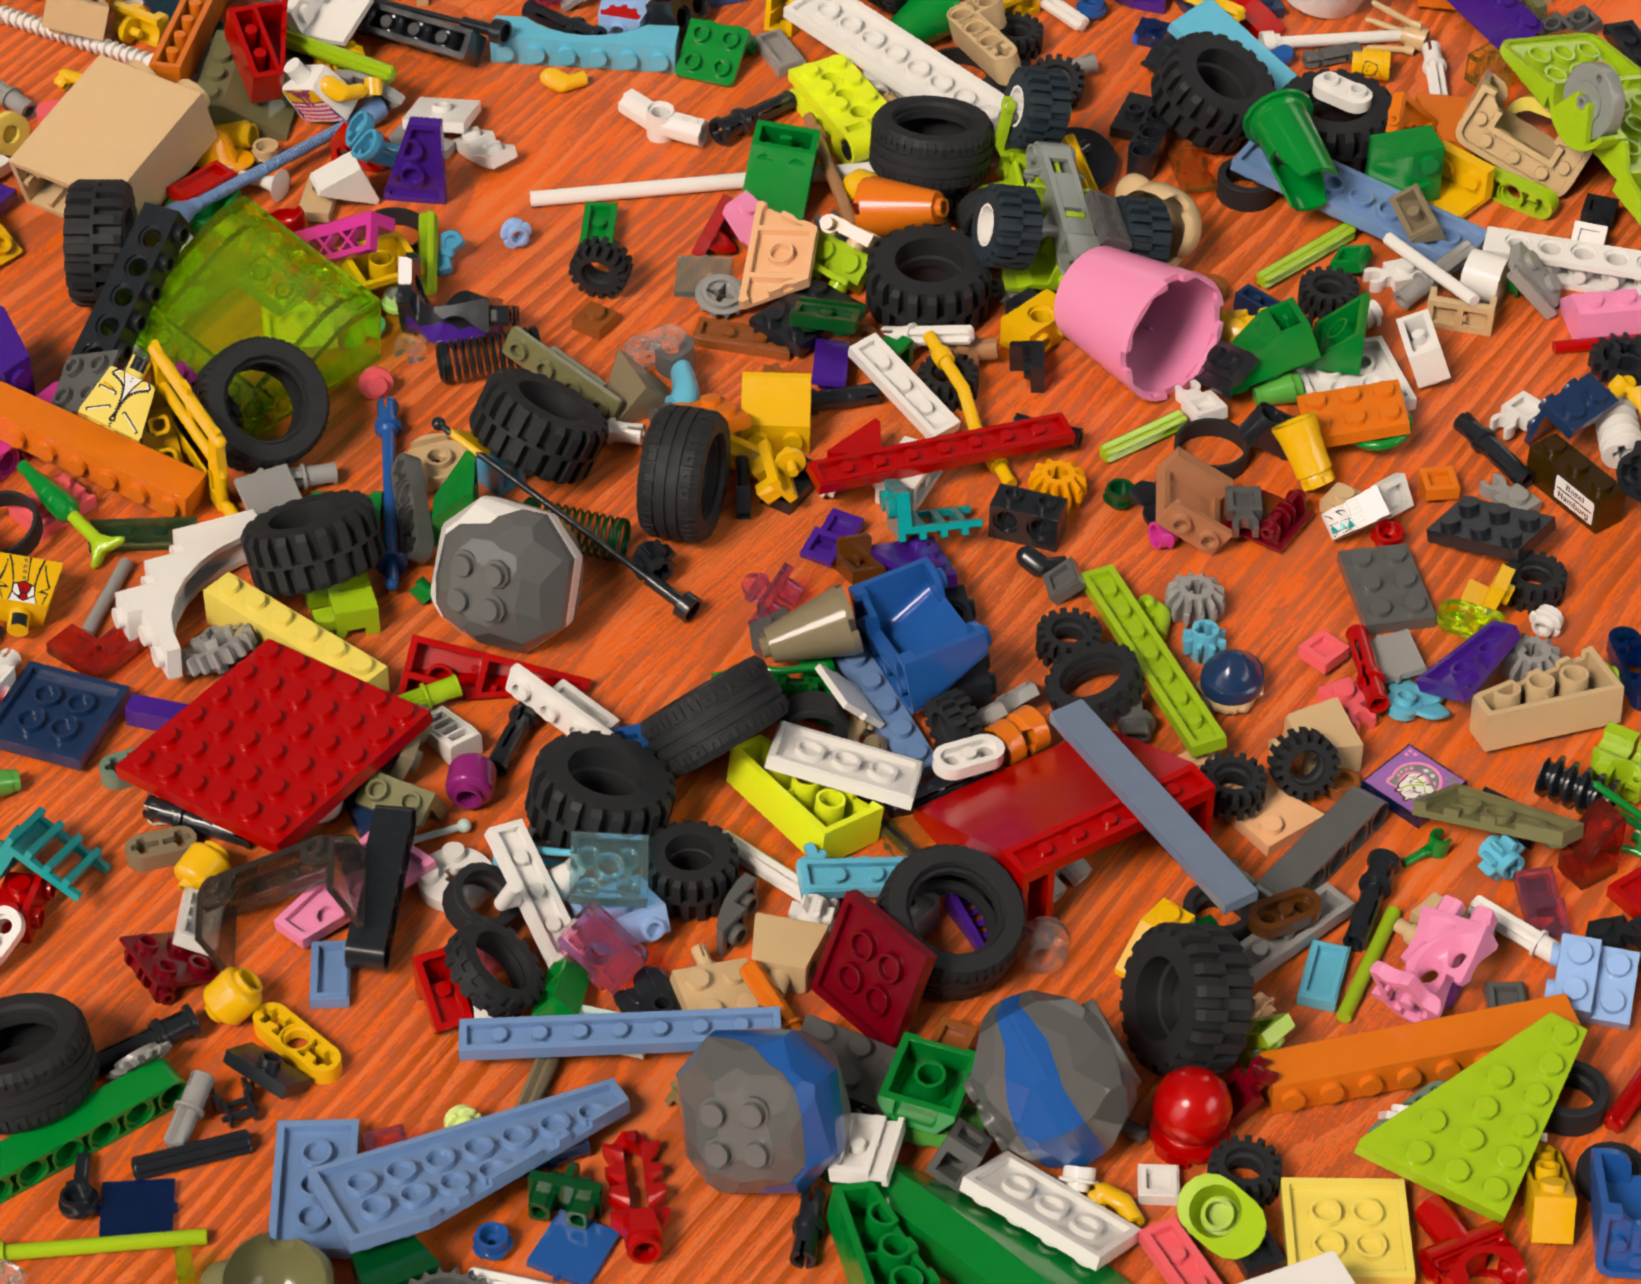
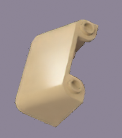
M1487 69L1478 82L1457 124L1456 138L1458 142L1499 168L1552 189L1558 197L1564 195L1570 189L1593 152L1576 151L1567 146L1559 135L1554 139L1502 108L1501 106L1508 95V86L1500 76Z

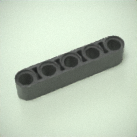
M1358 786L1351 787L1261 877L1256 885L1258 890L1256 901L1296 887H1305L1314 891L1326 883L1382 826L1389 812V803Z

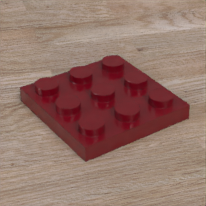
M858 889L846 891L810 989L866 1037L898 1048L904 1032L909 1030L937 955Z

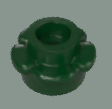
M1123 478L1109 481L1105 494H1103L1104 502L1115 510H1125L1129 505L1135 504L1136 502L1128 498V493L1134 486L1133 483Z

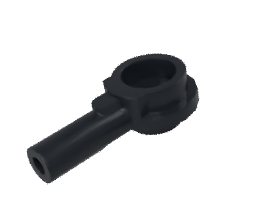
M88 1152L77 1154L74 1178L66 1182L59 1195L58 1207L60 1213L68 1219H84L94 1213L100 1204L99 1194L90 1184L93 1156Z

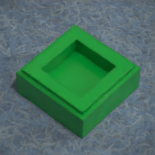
M1367 244L1340 246L1329 266H1332V270L1335 271L1338 267L1343 268V274L1348 271L1351 273H1362L1373 252L1370 245Z

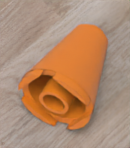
M879 176L862 178L854 196V203H859V214H854L855 224L880 237L887 238L890 232L896 229L899 231L904 230L905 226L909 225L919 227L928 223H932V226L941 224L949 212L948 200L944 198L942 192Z

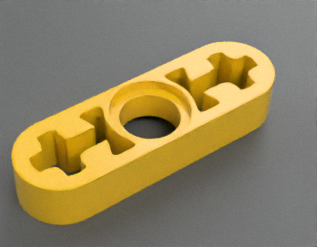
M267 1002L260 1005L254 1011L253 1024L256 1036L298 1071L310 1077L313 1083L327 1085L341 1077L343 1068L340 1051L288 1008L277 1002ZM295 1038H303L308 1041L301 1048H291L287 1045L289 1041Z

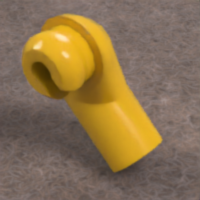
M67 68L58 71V76L54 78V84L67 91L70 85L74 84L83 73Z
M1100 1182L1094 1185L1095 1189L1087 1193L1089 1199L1103 1207L1109 1204L1120 1217L1140 1228L1144 1224L1145 1219L1132 1197L1107 1182Z

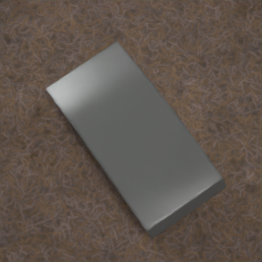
M1583 4L1564 17L1560 13L1555 12L1541 22L1545 27L1537 36L1565 29L1574 30L1579 33L1595 34L1603 29L1602 19Z
M746 872L732 886L719 912L717 921V955L722 958L734 947H739L744 942L748 933L746 917H750L755 912L759 903V898L757 897V878Z

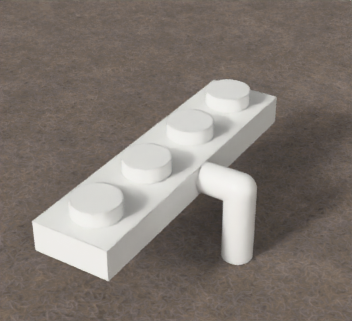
M523 819L489 827L484 836L507 882L494 900L495 908L499 911L519 907L548 969L572 951L582 959L587 951Z

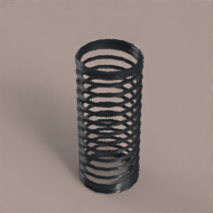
M535 325L533 327L530 326L529 331L527 328H523L524 331L541 342L539 331ZM510 329L507 331V334L504 331H501L499 335L493 332L492 337L488 333L484 335V338L479 334L477 339L473 335L470 336L469 340L464 336L462 342L459 338H456L454 343L451 339H448L447 344L443 340L437 341L435 346L436 358L442 383H449V381L453 383L454 381L450 358V344L454 353L457 379L459 381L462 379L457 355V342L462 354V364L466 380L469 379V371L465 356V342L469 350L472 376L474 379L477 377L472 352V339L476 347L480 377L483 378L484 376L479 347L480 339L484 348L488 376L492 374L487 350V337L491 345L494 371L499 370L494 346L495 337L499 345L501 368L506 369L505 356L502 353V334L506 341ZM507 357L509 367H514L513 360ZM516 363L517 369L521 370L522 366Z

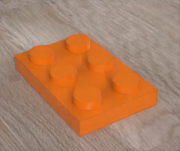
M1399 379L1296 396L1299 415L1316 411L1325 448L1411 434L1410 422Z

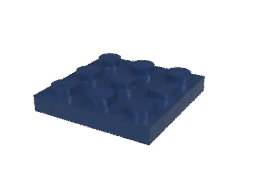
M29 661L0 703V750L82 771L131 698L130 686Z

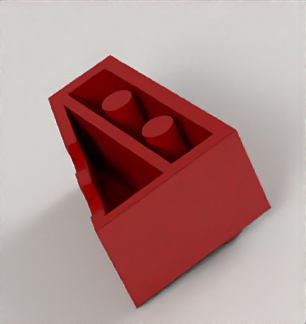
M288 0L227 8L224 35L251 104L282 98L285 74Z

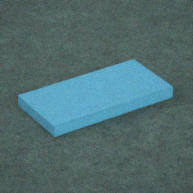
M1214 0L1202 1L1171 22L1167 29L1177 40L1190 33L1210 31L1213 32V35L1221 33L1228 36V39L1232 41L1237 40L1241 42L1245 49L1248 51L1251 49L1257 54L1256 58L1260 62L1263 61L1268 67L1267 73L1272 74L1276 91L1281 90L1289 81L1297 76Z

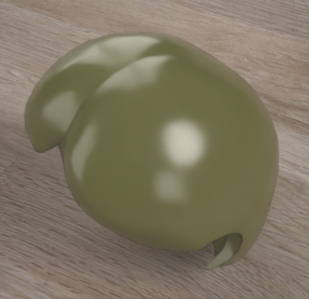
M265 1232L241 1242L227 1260L211 1264L203 1272L200 1284H334V1272L329 1258L308 1241L300 1238L289 1241L277 1240L270 1236V1232Z

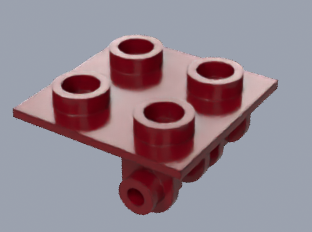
M1261 489L1262 521H1259V538H1252V531L1248 528L1240 529L1239 536L1281 553L1314 515V511L1306 508V493L1302 489L1290 490L1286 494V499ZM1225 517L1220 523L1232 530V521H1226Z
M174 931L121 936L119 940L126 948L124 951L125 963L135 972V976L141 981L143 987L149 989L156 1003L169 1005L175 999L174 993L177 986L210 983L220 974L206 955L173 945Z

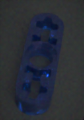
M1616 627L1609 632L1606 652L1612 665L1616 666L1619 671L1621 683L1624 686V692L1630 705L1641 712V673L1631 672L1626 668L1628 666L1641 667V635L1630 627ZM1626 647H1630L1629 652L1626 653Z

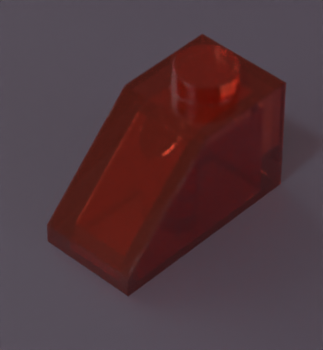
M1603 797L1597 799L1579 820V822L1585 823L1583 838L1568 844L1565 848H1560L1557 868L1566 879L1573 882L1581 891L1616 874L1618 870L1627 819Z

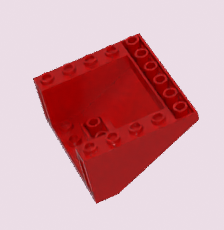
M1110 729L1211 838L1216 786L1193 762ZM1067 741L914 809V820L936 845L949 844L952 846V844H958L959 846H967L970 849H977V851L985 853L986 856L994 858L993 860L998 861L1001 867H1004L1008 874L1012 875L1013 881L1018 884V889L1022 892V898L1027 908L1025 936L1052 924L1055 870L1144 829L1153 837Z

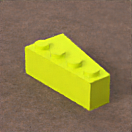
M761 734L742 742L730 750L726 781L804 854L803 847L807 842L814 843L817 851L820 849L827 852L825 858H843L879 840L884 807L874 801L867 804L857 798V795L765 769L766 759L773 741Z

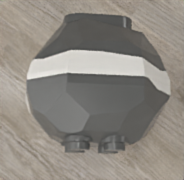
M487 494L447 520L441 528L431 583L433 604L440 616L461 634L479 643L527 653L566 628L577 616L581 600L585 564L576 535L552 512L495 495Z

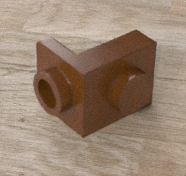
M860 533L840 536L836 539V571L852 586L883 574L886 571V567L871 554V535Z

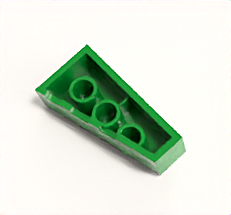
M873 1181L833 1185L826 1219L848 1284H940L941 1279L932 1267L927 1268L918 1255L919 1247L912 1237L907 1238L898 1225L899 1218Z

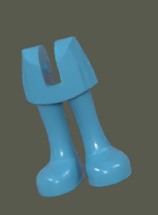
M359 111L351 119L346 131L345 143L352 149V157L363 162H371L393 168L401 143L395 144L384 141L383 134L374 129V117L366 111Z

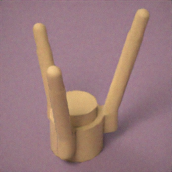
M1372 0L1371 4L1374 7L1407 25L1402 28L1371 17H1366L1365 21L1386 30H1402L1400 43L1405 45H1367L1366 48H1383L1391 50L1392 53H1404L1411 56L1414 55L1415 51L1422 52L1423 44L1428 42L1430 29L1422 27V22L1412 20L1385 4Z

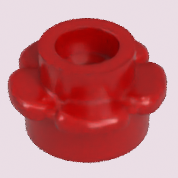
M1384 519L1378 522L1370 534V539L1372 542H1375V547L1402 544L1405 538L1402 525L1392 519Z

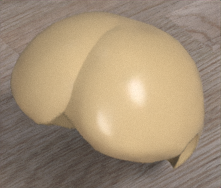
M1137 173L1128 174L1118 182L1115 188V198L1117 196L1120 197V195L1160 199L1166 204L1172 228L1171 248L1166 263L1178 266L1184 257L1194 251L1201 237L1202 220L1194 200L1177 187L1165 182L1150 181L1145 176Z

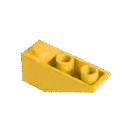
M1538 1144L1521 1181L1525 1222L1531 1243L1573 1244L1577 1197L1560 1149H1555L1546 1144Z

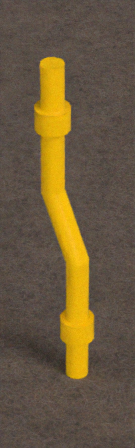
M933 330L927 331L923 335V340L932 352L931 358L937 368L945 372L956 389L968 429L982 428L970 386L954 363L955 357L949 347L941 343ZM1007 458L985 462L992 473H996L1003 484L1017 485V480L1008 467L1009 462Z

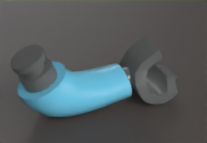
M688 334L681 340L679 352L675 354H667L662 348L655 350V368L661 375L671 379L672 392L665 398V404L660 405L659 409L678 402H693L701 397L695 375L696 351L694 340ZM652 408L648 412L650 423L658 411L657 408Z

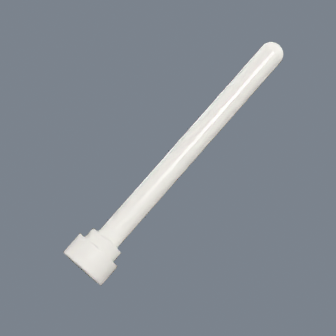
M1402 30L1280 36L1279 33H1274V31H1260L1258 41L1268 50L1283 44H1287L1292 48L1345 45L1351 42H1358L1359 44L1400 42Z

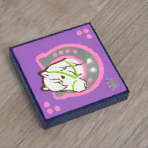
M1408 744L1362 780L1361 788L1388 802L1389 810L1419 829L1430 819L1412 815L1413 800L1455 783L1467 786L1468 782Z

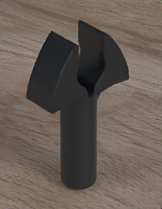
M739 455L735 458L737 519H751L749 458L746 455Z

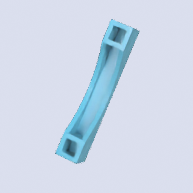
M495 15L494 19L499 18L511 23L512 35L509 42L504 46L490 42L491 62L675 73L680 53L679 26L648 24L634 30L615 34L580 35L549 29L533 22L527 17Z

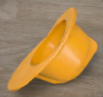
M215 128L218 137L193 166L202 168L218 160L224 165L233 166L231 170L238 173L249 169L254 164L255 158L252 153L235 147L229 133L225 129Z

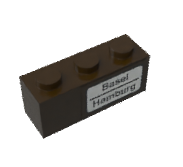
M1557 433L1530 445L1527 467L1536 474L1533 484L1595 535L1621 522L1626 494L1620 488L1617 481Z

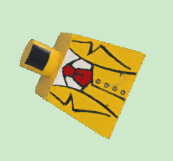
M0 552V621L7 622V632L10 635L23 637L28 634L29 626L41 627L44 625L57 589L63 565L62 562Z

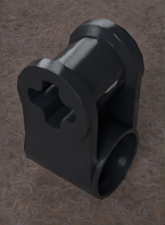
M1261 402L1239 425L1238 431L1241 437L1251 446L1261 448L1282 460L1288 461L1271 429L1295 416L1275 408L1270 403Z

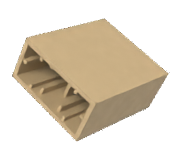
M100 54L11 156L8 162L25 201L29 205L64 218L65 199L71 183L78 179H122L132 186L138 217L145 202L161 206L167 198L166 187L183 179L218 137L208 111L211 101L205 90L189 79H180L178 83H174L157 76L149 66L139 60L132 59L127 64Z

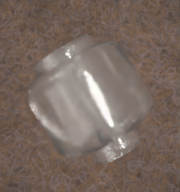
M1039 916L1030 920L1026 924L1025 938L1019 949L1020 959L1028 969L1036 973L1052 974L1061 970L1067 963L1070 955V931L1062 921L1054 917Z

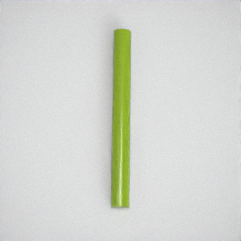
M1388 906L1338 1009L1336 1018L1342 1023H1349L1372 977L1369 970L1377 960H1380L1393 932V926L1401 915L1400 909L1395 906Z

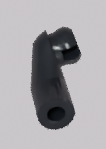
M1032 546L1021 547L1016 553L1017 563L1034 577H1043V574L1067 559L1066 556L1047 558Z

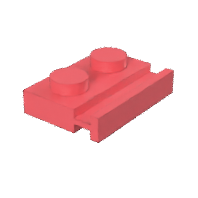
M64 473L52 479L75 497L80 504V514L82 516L97 507L96 495L86 493V489ZM34 491L26 495L34 503L42 518V540L70 524V522L62 523L53 517ZM10 505V517L29 530L33 521V512L22 506Z

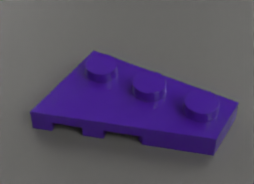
M410 116L382 200L446 205L448 193L443 119Z
M913 535L906 542L896 541L872 545L871 554L886 567L887 572L927 556L935 568L941 567L948 581L947 588L958 587L957 573L933 536L929 537L927 535V539L920 540L917 535Z

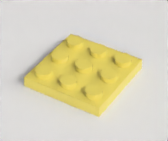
M1280 1178L1279 1190L1286 1266L1334 1250L1355 1284H1415L1416 1276L1404 1179Z

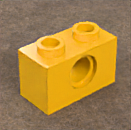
M1045 289L1001 317L1000 344L1009 349L1011 341H1044V353H1046L1050 348L1067 339L1060 332L1055 322L1054 303L1056 294L1049 289Z

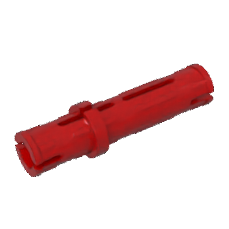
M1363 624L1352 625L1347 629L1345 636L1348 639L1358 673L1356 676L1357 686L1363 692L1367 709L1369 708L1371 713L1384 712L1390 705V700L1384 687L1386 677L1383 670L1378 667L1369 630Z

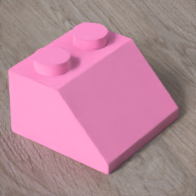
M1637 289L1570 294L1559 299L1558 307L1572 339L1609 336L1610 333L1615 335H1622L1623 332L1628 334L1641 333V298Z

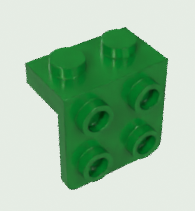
M691 18L675 67L676 75L684 79L727 88L732 87L735 84L743 55L753 56L756 43L750 30L740 26L719 24L711 20Z

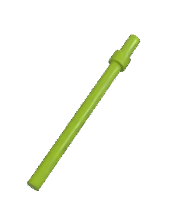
M207 1228L5 1244L4 1240H0V1266L6 1265V1261L208 1245Z

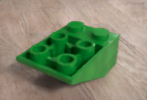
M757 119L742 192L747 190L758 201L766 202L771 210L780 214L784 210L794 215L796 219L804 220L819 158L821 130Z
M1293 297L1262 309L1231 342V344L1251 352L1259 361L1241 386H1234L1230 393L1241 394L1247 391L1250 386L1263 381H1273L1279 378L1282 373L1294 368H1305L1312 364L1314 360L1321 358L1310 323Z

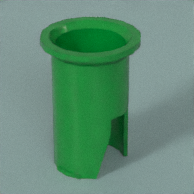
M1287 88L1273 91L1256 101L1245 114L1242 129L1248 140L1260 145L1289 206L1296 211L1308 212L1327 204L1323 171L1331 172L1335 175H1338L1339 172L1311 119L1314 106L1309 95L1300 89Z

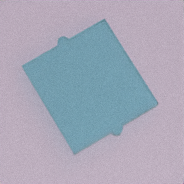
M707 254L702 256L678 255L674 297H695L697 284L707 276L713 274L731 275L732 257H709ZM723 291V294L716 298H726V291Z

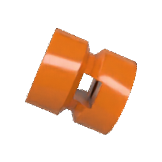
M1029 705L1021 706L1009 713L1005 719L997 720L984 728V734H991L1000 738L1005 745L1004 760L998 768L999 770L1039 753L1051 743V734L1045 719L1039 711Z

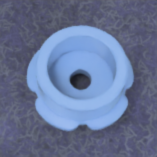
M510 218L502 224L500 237L504 240L503 244L510 249L522 248L530 241L529 235L532 233V229L528 222H523L519 218ZM519 232V235L514 236V233Z

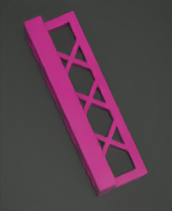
M368 211L279 236L277 274L287 276L377 252L378 236L395 232V219L374 211ZM366 240V244L359 245L357 243L359 241ZM340 247L338 252H336L334 248ZM290 253L297 255L292 264H290ZM317 253L315 258H313L310 254Z

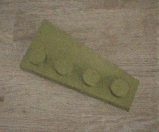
M1459 783L1413 800L1412 815L1541 842L1550 848H1565L1568 844L1583 838L1585 823Z

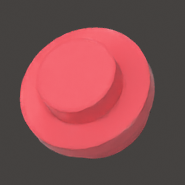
M372 366L361 374L359 388L365 397L378 400L386 397L391 392L393 379L385 368Z

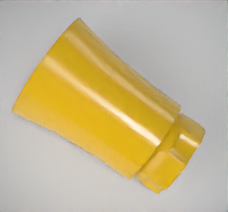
M1316 411L1293 417L1271 429L1281 445L1296 479L1300 480L1304 492L1317 489L1335 480V476L1330 468L1332 463L1325 448Z

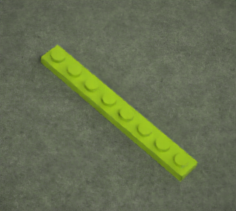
M1110 564L1082 572L1086 585L1083 590L1119 646L1124 644L1129 647L1130 651L1135 653L1145 677V682L1143 683L1190 756L1195 758L1227 748L1226 735L1114 565Z

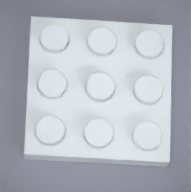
M1382 335L1365 338L1360 375L1315 370L1309 366L1290 370L1291 373L1296 371L1299 373L1304 394L1399 379L1406 410L1416 409L1417 398Z

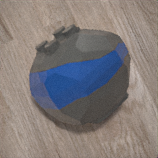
M1029 990L996 1003L984 1016L979 1032L973 1069L967 1075L968 1080L962 1084L972 1102L979 1108L981 1112L979 1116L990 1136L994 1137L1002 1152L1010 1149L1030 1162L1048 1168H1063L1067 1165L1084 1167L1113 1147L1136 1103V1086L1141 1084L1142 1081L1094 998L1080 1005L1072 998Z
M781 1028L714 1030L675 1074L686 1156L705 1182L719 1192L805 1193L843 1151L849 1140L851 1106L837 1054L804 1030Z

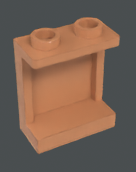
M1178 446L1156 467V524L1212 556L1232 537V530L1220 523V500L1225 497V486H1233V479Z

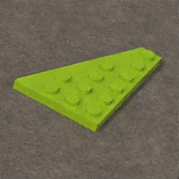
M1550 1012L1360 1138L1353 1153L1502 1225L1588 1029Z

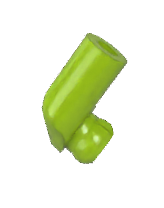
M1142 595L1137 602L1163 641H1165L1170 626L1171 613L1163 603L1155 600L1152 595Z

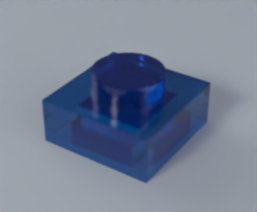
M1142 17L1133 33V44L1152 48L1155 44L1170 36V33L1167 31L1170 23L1156 18Z

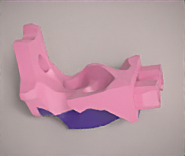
M1444 895L1436 908L1423 905L1415 936L1400 956L1403 963L1406 964L1405 971L1398 970L1387 963L1377 960L1369 970L1376 983L1371 993L1372 996L1385 1003L1395 1014L1410 1023L1440 1018L1443 1009L1453 1007L1461 987L1471 981L1477 965L1497 950L1498 943L1492 934L1498 922L1494 911L1478 905L1469 919L1463 918L1462 916L1466 911L1463 902L1448 895ZM1432 970L1438 972L1437 978L1432 982L1425 983L1420 981L1425 973Z

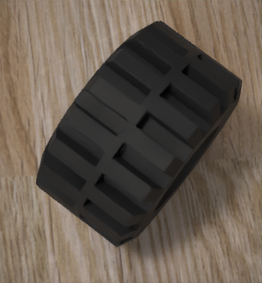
M684 820V823L681 824L676 822L669 823L668 828L656 830L655 837L649 836L646 841V847L642 850L643 882L666 904L668 918L670 919L680 917L681 921L689 922V919L697 918V921L706 920L708 915L715 917L719 915L728 892L739 879L737 844L733 843V837L729 833H723L721 827L717 825L708 826L706 821L700 820L699 823H692V820Z

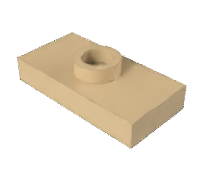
M309 175L299 206L302 207L308 221L328 223L331 220L337 199L318 196Z

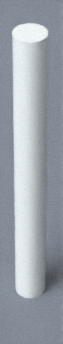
M1390 232L1384 236L1383 243L1471 307L1477 305L1480 300L1478 294Z

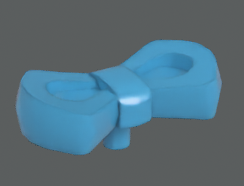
M448 230L440 234L437 276L443 277L453 273L452 261L455 258V252L466 245L465 239L457 231Z

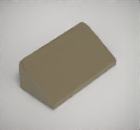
M1418 183L1388 198L1411 244L1446 239Z

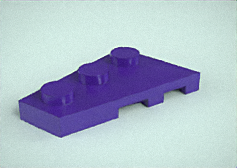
M1492 620L1417 677L1415 681L1420 692L1467 703L1520 640L1521 635L1517 626Z

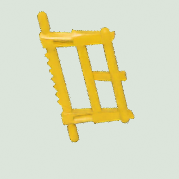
M152 340V343L148 346V352L151 355L152 363L151 384L156 388L150 407L157 409L170 406L171 414L173 410L208 460L207 470L174 423L178 442L183 453L187 454L188 460L193 463L194 468L207 473V487L210 488V499L225 516L239 513L236 506L230 502L225 453L226 438L204 409L186 379L184 380L163 350L158 340Z

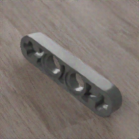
M400 453L392 465L391 482L402 552L407 560L425 564L433 551L434 535L422 462L418 457Z

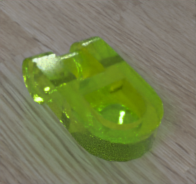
M1448 599L1439 605L1436 622L1442 630L1469 639L1492 620L1505 622V617L1500 611L1464 600Z

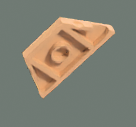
M757 201L738 300L740 309H748L810 287L819 239L817 225L806 220H798L794 215L784 210L780 214L769 209L766 202Z

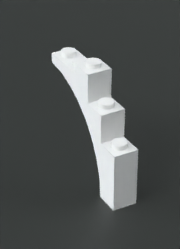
M253 509L172 530L173 545L169 546L170 554L145 560V576H141V585L115 592L116 607L112 608L111 612L116 628H122L129 641L140 639L144 647L149 646L155 667H161L168 680L183 677L181 648L175 632L177 623L187 605L202 589L217 578L242 565L248 564L240 538L246 524L249 521H253L257 516Z

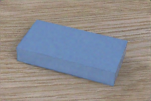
M346 940L312 941L310 1009L350 1008L351 968H346L345 966Z

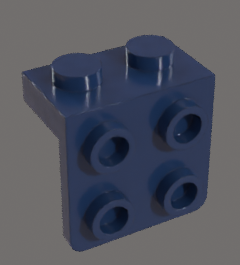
M1588 373L1579 380L1573 378L1565 384L1560 393L1557 395L1551 393L1538 405L1540 412L1528 423L1526 428L1529 431L1524 438V442L1529 446L1556 427L1570 439L1613 410L1619 400L1591 373Z

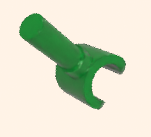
M422 576L408 592L419 603L425 604L431 599V583Z
M1441 828L1431 830L1427 845L1401 859V864L1406 868L1429 856L1436 859L1445 858L1448 854L1452 838L1441 841L1444 830Z

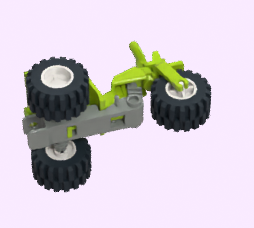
M1021 66L1012 73L1002 99L1001 114L993 140V145L1001 156L994 170L995 176L997 178H1004V180L981 185L976 188L985 187L976 204L972 223V241L976 259L983 267L1000 268L1006 291L1022 292L1027 288L1057 291L1065 273L1078 257L1092 248L1103 246L1100 244L1097 233L1093 228V222L1084 196L1090 189L1082 188L1080 180H1084L1085 176L1077 172L1075 149L1070 148L1068 144L1061 143L1067 131L1072 107L1067 76L1059 69ZM1117 196L1116 200L1133 245L1128 252L1166 263L1172 240L1171 219L1166 204L1162 200L1154 198Z

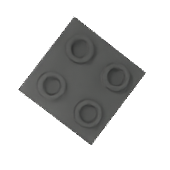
M118 349L68 356L51 404L77 415L79 408L109 367L116 366L121 351Z

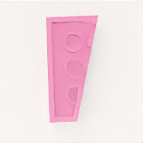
M369 831L274 920L277 931L305 949L312 945V941H318L350 922ZM414 845L412 846L404 889L419 881V877L437 868L436 860Z

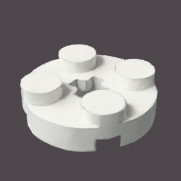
M459 842L446 843L441 850L429 855L436 860L437 868L419 877V881H417L421 899L430 907L444 912L442 906L443 891L449 884V878L455 876L461 868L470 863L485 862L492 864V862L482 853L471 848H464L463 844ZM473 884L465 885L462 890L465 901L471 909L483 904L491 895L483 887Z

